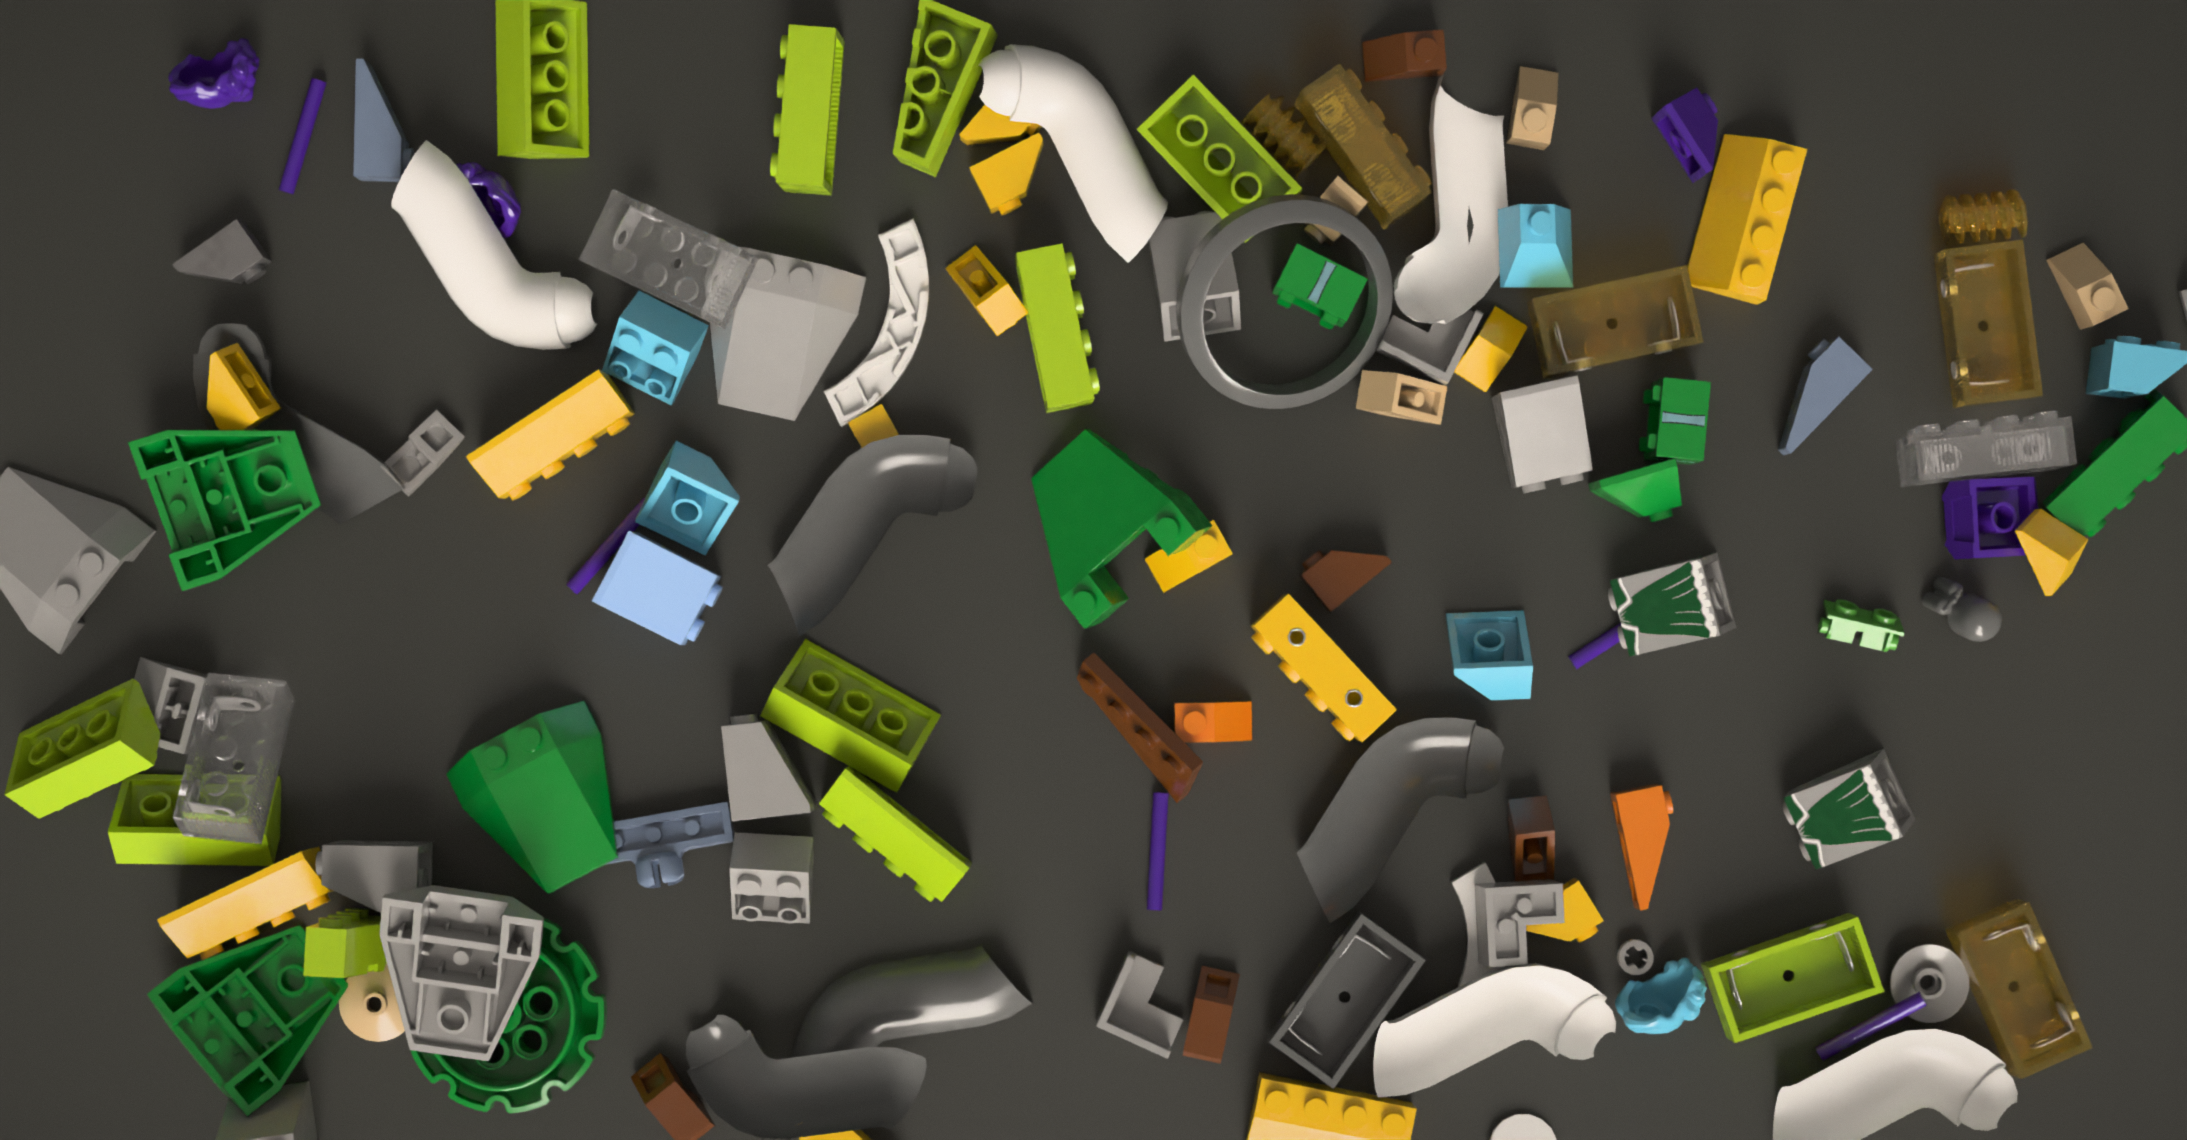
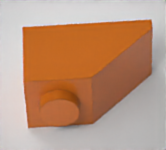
M1252 701L1174 702V733L1184 743L1251 741Z

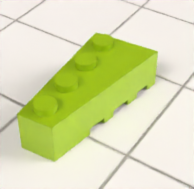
M919 0L918 20L913 33V48L910 66L907 68L906 88L904 100L900 108L893 155L901 163L936 177L983 71L982 67L978 65L984 57L990 54L998 34L993 26L987 22L933 0Z
M345 908V911H336V914L320 917L318 923L306 927L303 976L348 978L368 974V972L384 971L387 961L379 935L381 916H370L369 909Z

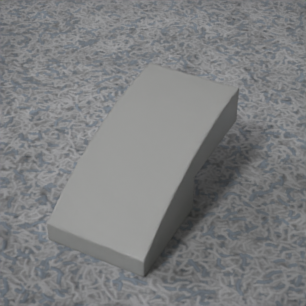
M438 410L434 411L408 436L409 440L384 462L406 488L402 489V491L408 497L449 457L465 438ZM380 466L396 483H398L396 479L384 467Z

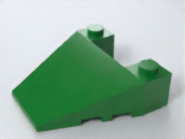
M1085 429L1031 478L1060 598L1084 629L1102 623L1129 599L1104 566L1147 529L1167 556L1186 550L1212 527V524L1189 495L1178 488L1174 489L1159 479L1156 473L1148 468L1144 469L1129 459L1126 453L1089 429Z

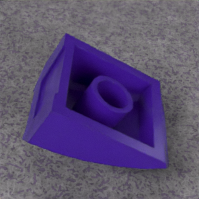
M2035 477L1968 479L1949 482L1941 497L1944 501L1946 542L1944 545L1954 559L2026 556L2015 530L2035 509H2039Z

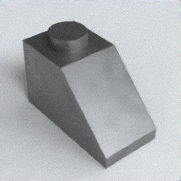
M236 219L172 265L177 271L186 275L238 284L245 281L247 284H250L266 273L264 267L273 261L247 224Z

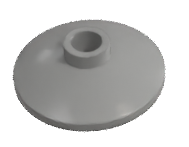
M1923 944L1907 950L1898 958L1891 972L1890 990L1896 1004L1920 991L1927 1006L1908 1016L1920 1022L1936 1023L1952 1017L1963 1006L1969 991V976L1964 963L1954 952L1940 945ZM1924 975H1930L1932 978V985L1927 989H1923L1920 986V979Z

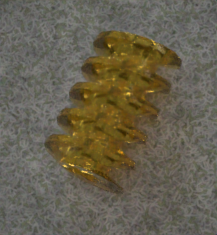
M1269 93L1244 117L1241 124L1248 126L1256 122L1252 135L1256 138L1267 134L1263 147L1268 149L1278 145L1274 158L1280 160L1288 156L1285 170L1291 171L1299 167L1300 169L1296 175L1298 177L1321 155L1328 141L1325 139L1314 144L1312 141L1317 130L1314 128L1304 133L1302 128L1307 119L1302 117L1292 121L1291 117L1296 108L1291 106L1281 110L1280 106L1285 97L1280 95L1271 99Z
M2015 189L2007 190L2005 195L2000 191H1993L1989 197L1984 192L1976 193L1974 198L1969 194H1962L1958 200L1953 195H1948L1944 197L1941 204L1939 222L1941 235L1946 245L1949 242L1950 234L1953 233L1958 244L1964 243L1966 232H1970L1974 243L1979 242L1981 231L1984 230L1989 241L1995 240L1997 229H2001L2005 240L2011 238L2012 228L2017 229L2020 238H2025L2027 235L2028 218L2026 204Z

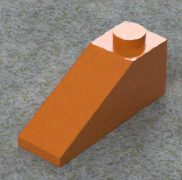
M1659 784L1610 793L1633 906L1640 911L1648 909L1670 826L1668 814H1673V803L1669 791H1663L1662 785Z

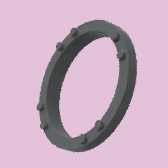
M1286 194L1257 200L1232 212L1216 224L1195 247L1180 280L1176 302V320L1183 348L1200 375L1218 392L1234 401L1266 409H1285L1315 402L1347 384L1363 369L1376 352L1387 329L1392 310L1393 283L1391 270L1386 255L1376 237L1356 216L1340 205L1319 197L1301 194ZM1290 223L1318 224L1338 231L1348 237L1355 244L1364 261L1368 276L1369 295L1365 316L1356 336L1335 361L1323 370L1302 380L1284 384H1260L1246 381L1231 374L1214 360L1205 338L1203 325L1206 295L1217 270L1240 244L1264 230Z

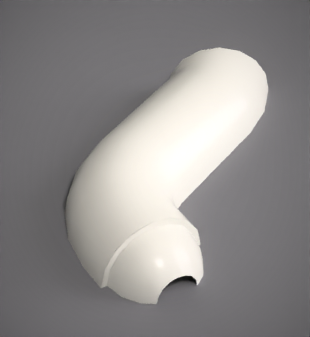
M1010 44L1005 46V50H998L984 57L978 65L982 67L984 73L983 90L979 96L981 100L994 112L1010 116V121L1036 123L1047 130L1093 223L1106 242L1129 263L1156 230L1165 214L1168 202L1158 191L1116 104L1108 92L1084 66L1058 52L1034 46Z
M1443 75L1438 79L1431 101L1429 123L1436 224L1435 234L1428 245L1406 257L1405 264L1399 270L1394 282V295L1399 309L1413 321L1430 324L1435 322L1447 324L1464 314L1485 296L1500 273L1498 209L1508 207L1502 127L1504 116L1483 114L1454 100L1440 86ZM1469 208L1474 224L1470 243L1468 241L1467 231Z
M426 140L405 169L393 195L391 206L402 217L449 296L469 321L492 338L517 347L542 350L567 349L571 347L570 343L583 340L590 335L597 324L592 318L591 299L593 292L589 287L574 278L561 277L560 272L532 273L523 269L515 259L468 179L446 154Z
M1532 963L1528 965L1507 966L1483 974L1397 1019L1384 1021L1381 1024L1376 1038L1373 1060L1374 1084L1377 1096L1407 1095L1433 1086L1522 1040L1535 1041L1554 1056L1560 1053L1570 1059L1585 1060L1594 1057V1048L1598 1041L1609 1032L1615 1033L1616 1021L1613 1011L1605 1003L1607 999L1605 995L1589 983L1559 968Z
M1938 1029L1905 1031L1881 1039L1795 1085L1782 1087L1775 1106L1773 1140H1861L1921 1108L1935 1109L1957 1126L1962 1123L1974 1130L1989 1131L1998 1128L1997 1123L2002 1114L2012 1104L2017 1103L2018 1092L2013 1078L2004 1069L2007 1064L1986 1048L1966 1037Z

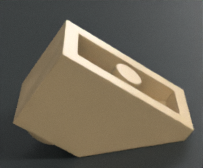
M1519 67L1506 144L1545 150L1550 145L1557 108L1558 73Z
M1339 176L1320 196L1322 199L1340 205L1356 217L1367 204V201ZM1305 223L1307 226L1304 231L1320 245L1325 241L1332 246L1341 236V233L1331 228Z
M2084 243L2047 259L2048 265L2080 330L2094 326L2129 309L2112 273Z
M1362 370L1356 409L1384 416L1441 425L1447 386L1399 373Z

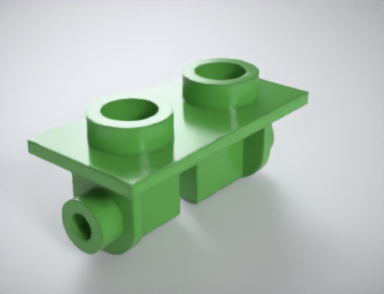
M1841 599L1836 600V602L1823 601L1827 618L1821 617L1818 632L1824 633L1825 638L1852 644L1856 631L1862 632L1859 646L1887 652L1888 649L1896 650L1899 635L1904 636L1900 618L1891 611L1874 609L1873 612L1861 609L1855 603Z

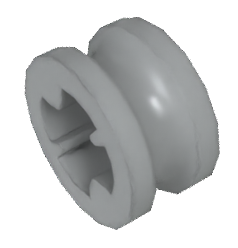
M1631 939L1625 941L1620 946L1617 960L1625 972L1631 975H1641L1651 968L1654 955L1647 943L1639 939ZM1630 947H1634L1637 951L1645 950L1646 958H1641L1645 961L1642 966L1637 968L1633 963L1626 964L1625 956L1629 957L1626 951Z

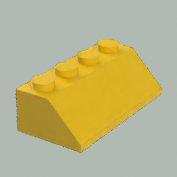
M1723 135L1683 285L1756 305L1766 301L1807 149L1767 138Z
M598 369L468 454L466 458L498 498L506 499L510 496L512 501L528 493L532 489L529 483L541 475L548 479L565 468L562 462L573 454L580 458L598 446L595 440L608 432L610 436H614L630 425L628 418L635 413L611 376Z
M318 846L298 852L160 917L157 921L187 959L200 955L201 959L205 960L223 952L222 943L235 938L237 943L240 944L259 935L257 927L271 921L273 927H276L295 918L292 910L306 904L308 910H312L331 901L328 893L333 892V890L321 885L322 875H317L316 856L318 852H321Z
M1259 1072L1246 1140H1411L1416 1107L1412 1102L1378 1097L1377 1095L1337 1087L1333 1089L1327 1085Z

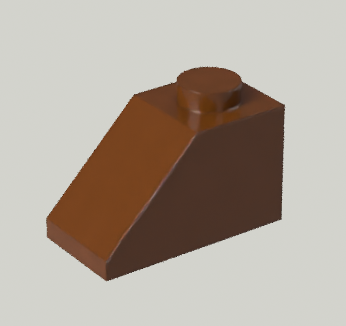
M1444 29L1404 32L1362 42L1365 82L1442 76L1447 69Z
M1318 550L1302 563L1306 570L1299 576L1326 610L1331 612L1391 564L1392 561L1387 556L1334 550L1324 555Z
M1547 795L1508 800V832L1514 881L1554 880L1555 828Z

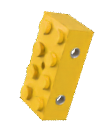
M1289 593L1284 594L1251 625V628L1256 632L1251 636L1253 641L1266 654L1274 651L1282 660L1278 665L1280 670L1293 683L1301 680L1309 690L1304 695L1319 711L1324 712L1328 709L1336 719L1331 724L1346 740L1351 741L1355 738L1363 742L1397 710Z

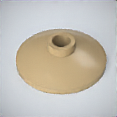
M385 964L384 971L368 972V974L348 977L346 979L348 988L339 1000V1010L344 1023L355 1035L365 1040L380 1042L393 1039L405 1031L387 964ZM371 997H378L381 1000L382 1007L379 1011H374L370 1008L369 1000Z

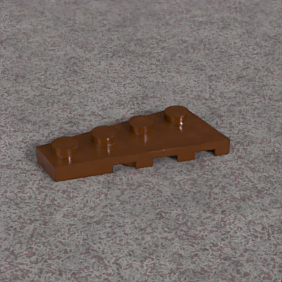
M1092 653L1082 662L1076 678L1081 688L1088 696L1092 697L1176 803H1179L1189 794L1203 761L1095 653Z

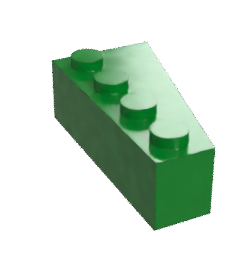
M2155 388L2144 397L2149 404L2143 410L2139 408L2135 412L2130 411L2119 422L2121 424L2118 428L2120 434L2115 439L2109 436L2092 450L2088 457L2092 463L2087 467L2084 464L2078 465L2043 501L2045 507L2057 519L2083 536L2087 535L2090 538L2098 533L2107 522L2104 517L2115 507L2118 510L2124 508L2135 497L2136 493L2133 490L2144 479L2147 482H2151L2164 470L2165 465L2163 462L2173 452L2179 455L2187 449V418Z

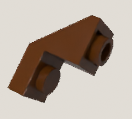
M1206 966L1201 967L1183 1056L1221 1064L1240 974Z
M659 1053L631 1076L645 1106L674 1140H698L715 1126L700 1097L683 1086L669 1058L662 1053Z

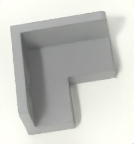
M1468 310L1447 324L1432 323L1428 332L1393 315L1376 352L1445 386L1449 383L1484 313L1479 310L1474 312Z
M1546 879L1475 884L1478 961L1487 967L1528 965L1526 925L1565 923L1563 883Z
M1128 950L1096 1020V1027L1168 1059L1171 1053V1046L1183 1022V1018L1149 1003L1164 966Z

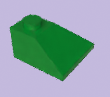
M1675 458L1588 483L1590 492L1638 518L1649 515L1650 522L1673 516L1671 508L1682 506L1678 467Z

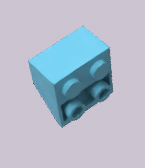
M639 290L619 317L602 371L672 405L700 352L709 325Z
M2117 336V339H2106L2105 344L2091 348L2086 394L2121 399L2148 394L2187 364V351L2180 350V343L2156 341V345H2141V338Z

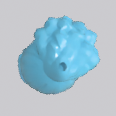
M1683 957L1679 961H1668L1664 966V972L1656 974L1651 979L1644 982L1628 981L1615 1000L1617 1012L1623 1018L1626 1027L1635 1033H1669L1677 1029L1684 1020L1692 1021L1699 1015L1700 1008L1706 999L1705 992L1707 987L1705 986L1706 982L1703 980L1704 976L1696 966L1690 963L1688 958Z

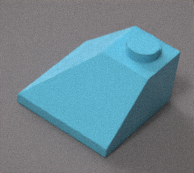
M1516 204L1498 209L1500 288H1573L1571 210L1555 204Z
M675 441L653 480L635 522L706 555L738 504L740 496L711 457Z
M1524 610L1446 613L1454 675L1490 700L1530 699L1533 662Z

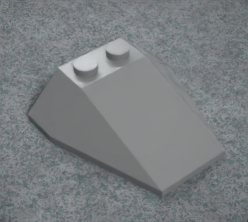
M724 245L723 249L735 255L720 290L715 294L707 292L718 404L795 421L858 317L866 277L819 263L746 247ZM713 249L711 255V260L706 278V287L709 276L715 266V263L719 255V251ZM719 274L714 277L712 288L717 286L720 280Z
M7 467L0 476V589L28 631L58 654H62L85 625L80 618L123 562H133L156 533V530L124 506Z
M432 885L384 894L382 898L379 935L409 1049L489 1061L540 956L544 917L511 896Z

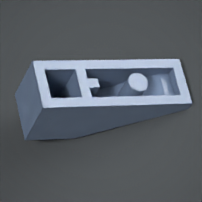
M356 59L353 176L361 181L399 182L409 162L415 155L414 150L409 148V142L372 65L365 59Z
M1840 337L1831 339L1829 342L1823 338L1807 354L1811 360L1803 368L1778 448L1782 455L1791 454L1873 370Z

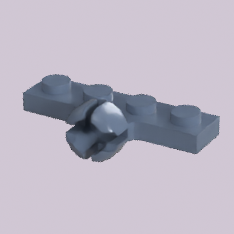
M722 802L615 821L618 858L607 864L632 861L636 869L637 882L645 888L661 887L660 872L663 883H668V886L677 884L684 878L682 862L684 852L734 841L730 803Z

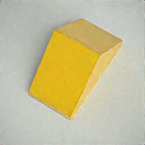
M1494 306L1461 357L1454 373L1483 392H1486L1513 355L1528 326L1497 306Z
M2035 509L2015 530L2045 596H2052L2072 574L2089 539L2042 509Z

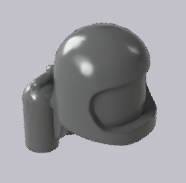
M1938 577L1933 584L1935 591L1927 592L1922 598L1923 606L1938 614H1947L1950 628L1958 635L1971 641H1987L1993 638L2001 628L2002 614L1999 607L1993 601L1980 595L1963 593V586L1953 580Z

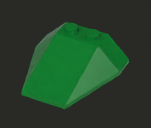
M167 429L128 442L141 480H147L172 549L169 557L182 591L221 579L321 506V501L295 430Z
M585 701L546 711L524 721L470 750L446 773L462 808L548 894L618 858L603 736Z
M300 925L180 968L147 993V996L175 1036L216 1086L247 1117L280 1091L348 988V983L344 978L303 976L306 932Z

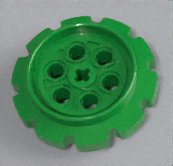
M544 918L540 956L513 1010L514 1014L510 1016L498 1041L504 1049L502 1059L490 1058L489 1061L410 1050L418 1067L431 1083L434 1084L441 1079L449 1082L451 1087L448 1096L450 1099L466 1107L483 1112H488L492 1109L495 1101L504 1103L508 1113L529 1111L551 1101L552 1086H558L563 1091L569 1090L591 1066L595 1059V1054L589 1050L588 1042L589 1040H599L604 1036L607 1020L606 996L594 993L591 988L592 982L600 977L599 970L591 955L579 941H574L569 945L562 943L560 940L562 927ZM537 992H545L550 995L553 1005L549 1012H543L536 1007L534 998ZM527 1030H534L540 1034L542 1038L540 1049L534 1050L527 1047L524 1042V1034Z

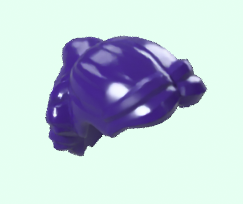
M245 38L227 42L225 51L218 52L211 60H204L200 56L189 54L168 75L170 93H173L179 101L185 100L192 105L209 109L222 108L231 102L251 101L253 98V87L256 83L255 74L259 67L260 59L254 49H252L253 47L250 45L249 40Z
M476 162L455 164L468 179L503 238L510 237L518 224L521 205L508 180L499 173L487 170Z

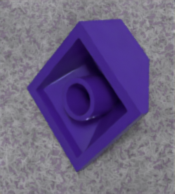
M1698 88L1665 105L1651 118L1692 183L1713 170L1718 119L1714 115L1717 113V108L1713 100L1707 93L1701 94Z

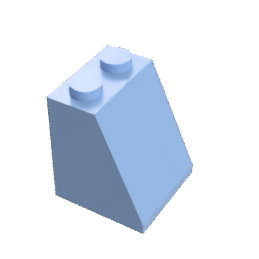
M628 531L592 602L679 645H686L688 639L694 642L705 623V621L699 618L706 605L713 607L723 589V586L718 584L722 576L640 533Z

